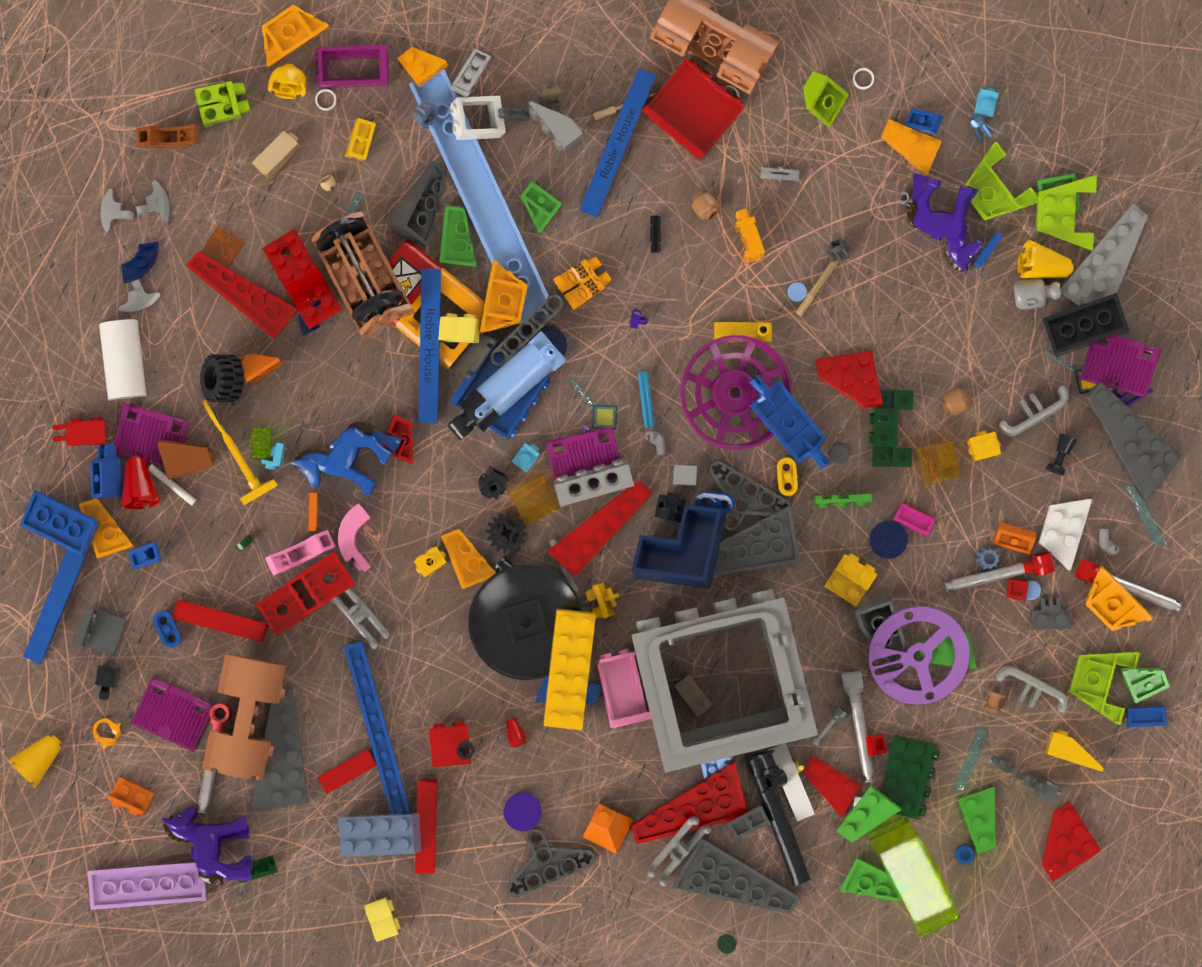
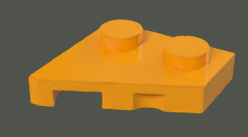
M411 47L397 58L419 88L449 66L444 59Z

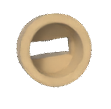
M331 174L319 181V184L325 191H331L330 187L335 188L336 186L335 179Z

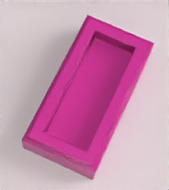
M902 502L893 518L894 521L927 537L936 519Z

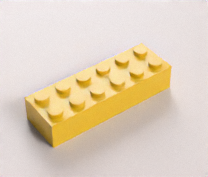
M556 609L543 720L544 726L582 730L596 618L595 613Z

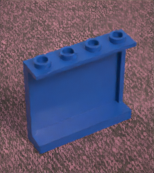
M493 337L492 339L497 342L496 345H489V348L492 350L476 373L471 371L469 374L473 378L469 380L465 377L450 400L451 403L460 409L462 408L458 403L503 366H497L491 361V353L501 344ZM499 351L494 354V360L497 363L504 361V353ZM550 375L545 376L489 428L506 440L510 437L513 439L519 431L517 426L520 421L525 422L530 414L527 411L531 405L535 407L541 398L538 396L541 390L545 391L550 385Z

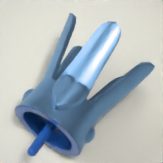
M972 115L974 120L969 124L974 129L979 143H982L983 140L978 128L988 137H991L992 134L987 127L996 133L985 123L982 115L977 118Z

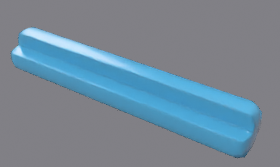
M647 371L638 372L644 427L650 428L654 427L649 377Z

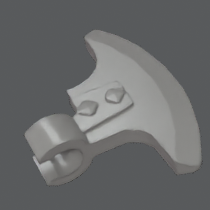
M154 180L152 182L153 193L146 197L147 204L137 206L136 212L138 216L150 212H158L162 221L167 223L170 214L168 197L163 187Z
M109 188L103 198L100 213L105 232L111 231V225L115 219H134V212L123 211L122 203L115 202L114 191Z
M134 276L130 278L134 290L128 292L129 300L126 304L119 307V311L134 312L145 309L156 302L161 294L159 292L146 293L139 276Z

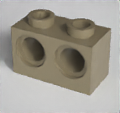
M689 674L674 685L675 689L697 717L712 706V703Z

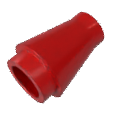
M517 718L507 720L508 744H511L512 748L526 744L525 739L527 737L520 727Z

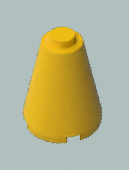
M1028 240L1023 246L1026 248L1025 252H1020L1018 259V273L1022 274L1020 275L1021 278H1067L1068 275L1072 274L1074 265L1071 259L1035 241Z
M46 735L11 757L8 762L10 764L14 762L12 767L30 783L33 781L31 785L36 788L61 750L59 745L62 742L55 735L51 737Z

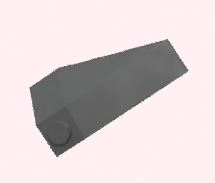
M435 161L430 162L397 206L388 224L400 236L423 246L428 245L435 230L436 223L433 222L435 212L439 210L437 202L439 195L442 194L446 171Z
M889 593L870 598L855 610L860 629L870 642L880 624L896 612ZM901 627L889 637L885 648L907 651ZM894 654L883 657V659L887 663L900 659L901 655ZM896 663L889 665L892 670L902 668L903 664ZM909 665L904 671L913 669V667Z

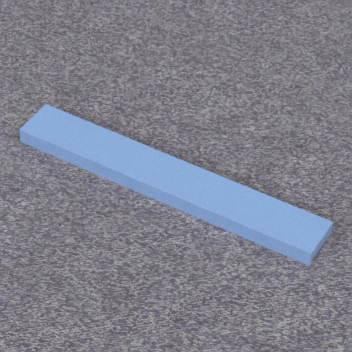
M443 69L420 88L415 82L409 83L418 105L423 102H429L439 106L437 118L428 127L491 264L493 260L499 262V265L504 269L509 270L517 279L528 285L521 324L549 295L477 139L456 140V134L453 133L454 120L450 114V105L457 96L455 91L451 90L452 85ZM464 113L466 130L472 129ZM549 300L550 308L555 309L551 300ZM538 311L535 314V319L537 320L546 315L544 312Z

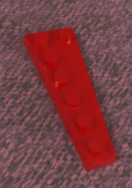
M199 251L186 265V267L273 339L279 335L298 312L295 307Z
M639 480L636 481L634 486L627 488L551 547L547 553L575 578L648 499L652 492Z

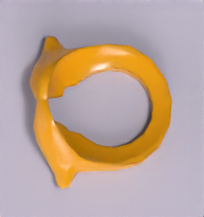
M102 718L94 724V738L103 744L104 749L115 744L120 737L121 723L116 724L108 718ZM103 722L108 723L115 738L99 737L97 734L98 725Z

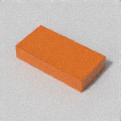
M309 493L308 531L318 532L319 493Z

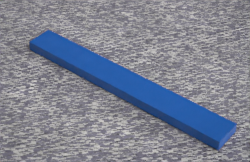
M95 534L85 556L67 549L23 657L39 664L43 663Z

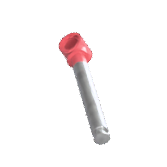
M218 703L211 708L210 723L213 724L212 730L224 731V726H228V721L232 716V709L227 703ZM218 708L225 710L226 715L224 718L218 717ZM216 768L213 771L204 769L198 801L200 806L197 812L208 813L206 810L210 805Z

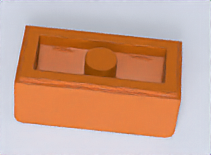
M999 522L993 544L1030 555L1036 540V532Z

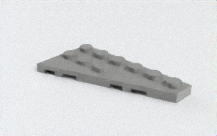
M1133 203L1060 288L1061 293L1076 306L1117 293L1148 215Z

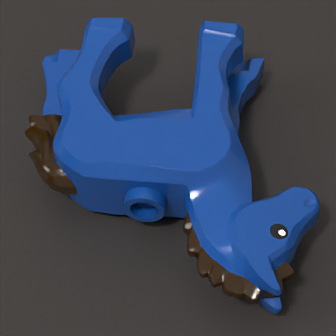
M354 422L342 432L338 440L335 439L332 442L330 454L318 449H307L300 452L291 465L297 467V471H302L313 487H318L321 484L320 474L322 471L333 476L346 477L358 484L363 493L370 497L377 486L375 484L376 481L353 468L361 447L371 448L378 455L379 461L386 465L392 452H396L402 439L386 435L381 431H374L375 426H372L371 423ZM380 443L387 445L392 452L383 447Z

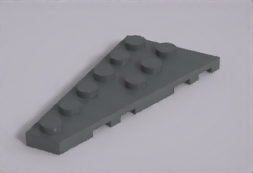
M1098 382L1086 398L1103 424L1105 432L1109 435L1112 445L1125 468L1129 471L1131 479L1140 491L1142 499L1146 500L1182 456L1107 387Z
M791 505L722 540L713 576L800 562Z
M293 688L285 690L284 700H279V704H270L264 739L271 741L270 746H274L272 758L268 757L264 779L256 780L251 811L309 802Z
M703 838L699 840L671 888L787 914L792 913L800 899L798 895Z

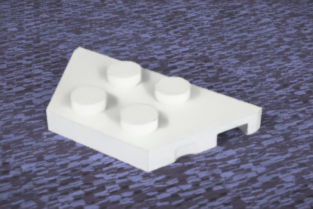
M1091 499L1050 505L1038 543L1049 552H1052V556L1067 570L1072 568L1092 502Z

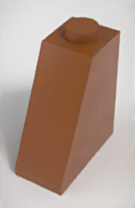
M164 439L157 440L168 480L213 466L212 461L215 460L212 449L208 450L207 445Z

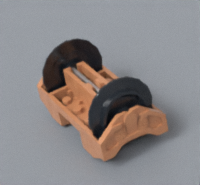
M362 211L331 221L329 225L320 229L311 238L363 339L372 336L379 328L396 319L415 313ZM404 301V305L399 306V303Z

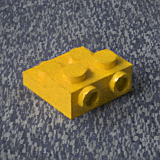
M849 553V555L844 554L823 587L857 607L878 574L874 573L876 570L874 567L867 563L863 566L858 562V557Z

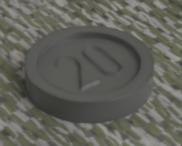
M835 445L830 451V458L833 462L842 464L848 460L849 450L844 445Z

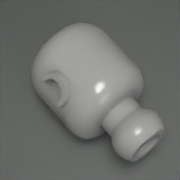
M1041 278L1017 280L1014 283L1016 307L1021 310L1042 308L1046 305V299H1060V283L1052 282L1050 285H1045L1044 280Z

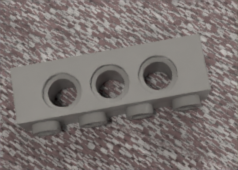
M623 459L615 460L607 466L604 464L593 467V470H579L572 476L561 475L556 478L557 480L553 481L560 507L634 486L627 460L623 461ZM611 472L617 474L616 478L613 480H609L606 478L607 475ZM591 478L598 479V483L595 485H590L588 481ZM578 483L580 487L577 490H571L570 485Z

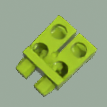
M232 81L194 89L205 128L220 122L241 118V114L251 111L248 100L237 101L236 96L246 94L244 83L233 84Z

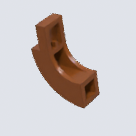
M197 124L178 127L145 126L137 128V147L171 149L191 147V145L199 144V125Z

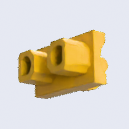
M604 582L592 586L593 588L586 592V596L589 602L597 599L599 603L598 607L592 609V612L596 614V618L604 617L605 619L615 615L613 607L617 606L615 598L620 597L619 593L613 595L612 589H606Z

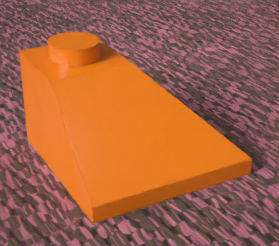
M247 354L240 358L244 369L243 376L251 385L284 365L279 358L252 354L251 356Z
M599 802L584 832L583 838L617 854L634 819Z

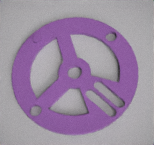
M926 606L905 608L885 619L872 637L868 654L870 670L878 686L890 697L908 704L932 703L950 694L965 676L970 657L967 637L956 620L939 609ZM908 611L913 613L910 619L904 617V614ZM925 621L939 626L924 643H914L909 646L906 652L885 648L889 637L894 631L905 624ZM947 636H950L955 650L952 668L941 682L933 686L928 664L932 660V651ZM919 650L923 651L924 658L922 660H915L914 653ZM894 654L901 655L898 660L879 665L872 664L873 660ZM896 663L903 664V667L881 674L874 673L878 668ZM911 665L917 669L922 689L903 687L893 679ZM933 692L934 696L932 699H927L925 694Z

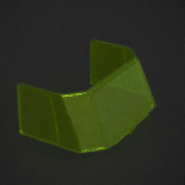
M898 816L866 833L867 840L870 841L916 928L915 932L919 936L924 937L960 918L950 897L952 895L940 874L942 872L940 865L936 866L925 843L922 844L917 832L907 818Z

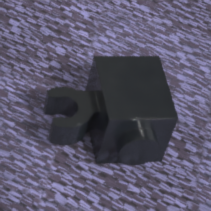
M104 665L98 666L95 685L102 686L99 699L108 700L110 688L118 687L121 668Z

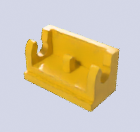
M360 118L355 120L345 157L357 158L359 161L366 160L376 123Z

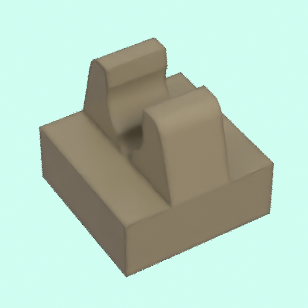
M554 84V88L547 89V86H543L541 91L544 107L563 105L561 89L557 84Z

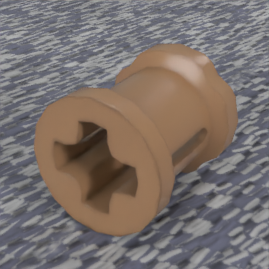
M989 691L988 703L984 710L1000 714L1002 699L1006 695Z

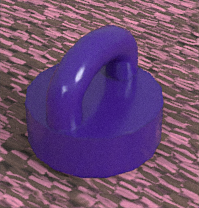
M634 309L632 311L630 328L637 329L638 324L646 325L648 323V319L641 316V310Z

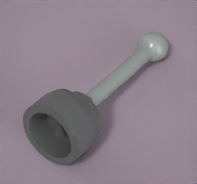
M837 705L832 711V721L817 738L812 740V744L818 746L820 740L836 721L845 720L849 714Z

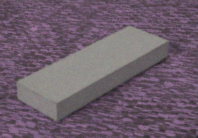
M474 48L454 80L451 90L468 98L489 64L491 56Z

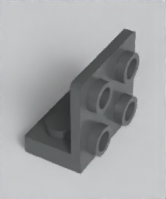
M86 607L74 644L114 655L126 619L92 607Z

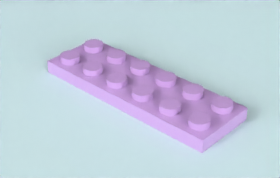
M195 862L88 871L91 910L207 900L206 882L200 879Z

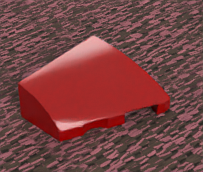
M393 415L385 434L400 438L402 442L396 452H392L387 445L380 444L392 452V457L413 465L412 422Z

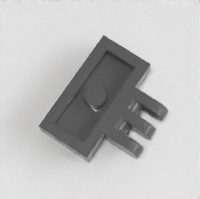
M1040 597V610L1031 611V630L1071 629L1070 610H1061L1060 597H1055V604H1053L1052 597H1048L1047 605H1045V597Z

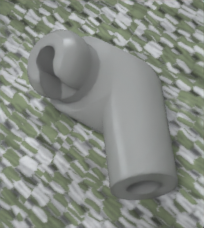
M655 430L648 431L645 434V438L656 445L657 455H666L664 436Z
M1099 529L1100 548L1109 555L1117 554L1119 546L1109 540V529Z

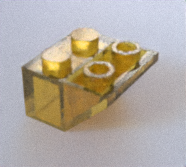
M953 441L915 449L923 486L961 478Z

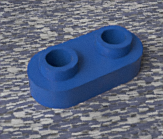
M706 491L698 495L696 505L722 509L725 514L734 508L735 501L730 494ZM706 498L710 500V504L706 503ZM724 500L728 502V506L724 504Z
M160 611L153 618L154 626L162 643L166 647L174 648L181 642L180 631L174 618H172L173 616L167 611ZM162 617L167 618L166 624L161 623ZM171 634L175 636V640L173 642L169 640V636Z

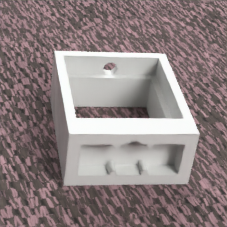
M500 96L457 97L450 105V114L454 120L453 133L456 134V140L500 138L505 134L504 119L498 117V109L502 108ZM487 105L491 128L466 130L463 106Z

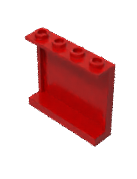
M685 58L684 62L651 102L642 109V114L701 161L744 110V105H742L744 102L737 95L731 96L728 93L729 89L722 83L718 85L713 81L714 77L708 71L702 72L698 68L700 65L692 58L690 60Z

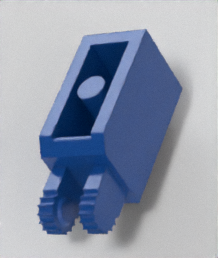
M111 443L98 446L97 459L90 463L91 498L122 497L120 458H116L115 446Z

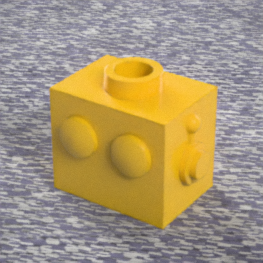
M985 430L975 433V437L967 439V444L969 445L968 452L972 456L973 462L1001 454V443L997 439L996 432L987 434Z
M432 547L424 555H419L414 561L417 572L426 578L447 564L445 553L440 551L438 547Z

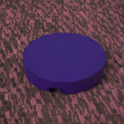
M525 792L516 793L511 796L505 803L503 810L504 819L507 824L518 831H527L534 828L540 821L542 814L539 801L532 794Z

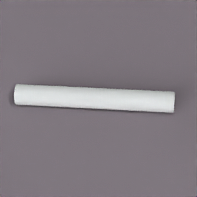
M150 465L149 471L190 505L193 506L197 500L172 479L168 480L167 475L156 466Z

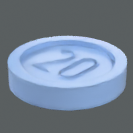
M796 282L789 286L787 294L792 301L799 302L805 298L807 290L802 283Z
M1027 581L1029 582L1026 599L1034 600L1041 593L1040 585L1035 581Z

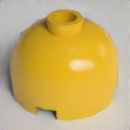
M293 64L280 66L270 75L268 90L270 93L271 90L274 91L275 96L284 99H296V95L301 94V97L306 94V77Z

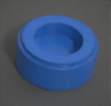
M961 845L956 849L955 858L959 863L967 865L974 860L975 853L970 846Z

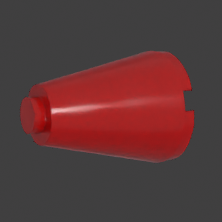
M141 455L130 456L125 466L121 506H124V509L140 510L146 505H149V508L159 505L160 498L145 458H141Z

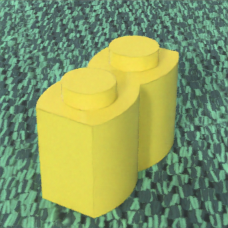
M447 313L446 317H440L438 340L444 342L479 343L481 320L475 318V315L464 314V317H458L457 314Z
M386 896L364 904L376 942L399 934L398 930L401 929L398 918L394 919L392 911L395 909L392 900H388Z

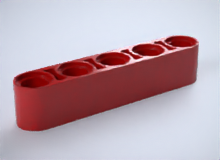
M178 599L172 617L258 642L264 641L268 624Z
M418 779L417 813H419L421 852L415 853V874H435L437 779Z

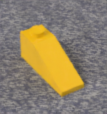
M1057 729L1056 733L1051 731L1045 754L1103 772L1104 768L1073 738L1068 737V732Z

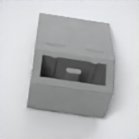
M529 102L530 116L535 122L540 121L542 131L547 137L549 135L552 136L553 144L559 151L563 150L567 153L583 140L582 131L571 118L535 102Z

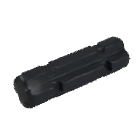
M654 215L650 217V224H652L650 226L651 253H660L661 226L659 224H661V217Z

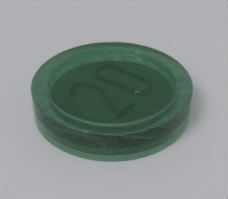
M730 934L720 936L717 941L718 949L725 954L732 953L737 945L735 938Z

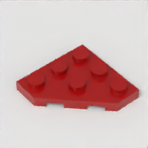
M872 350L816 359L817 373L820 381L829 384L846 398L849 397L857 402V405L862 408L882 406L883 402Z
M1070 801L1053 811L1051 826L1041 865L1052 882L1101 852L1098 844Z

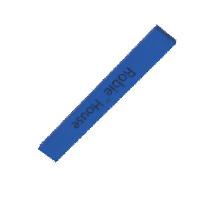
M638 68L580 207V211L598 217L656 75Z
M422 269L418 416V422L438 423L440 340H438L441 317L442 269Z

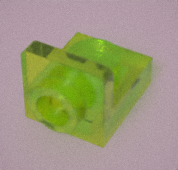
M252 428L251 451L253 457L260 459L271 457V428Z

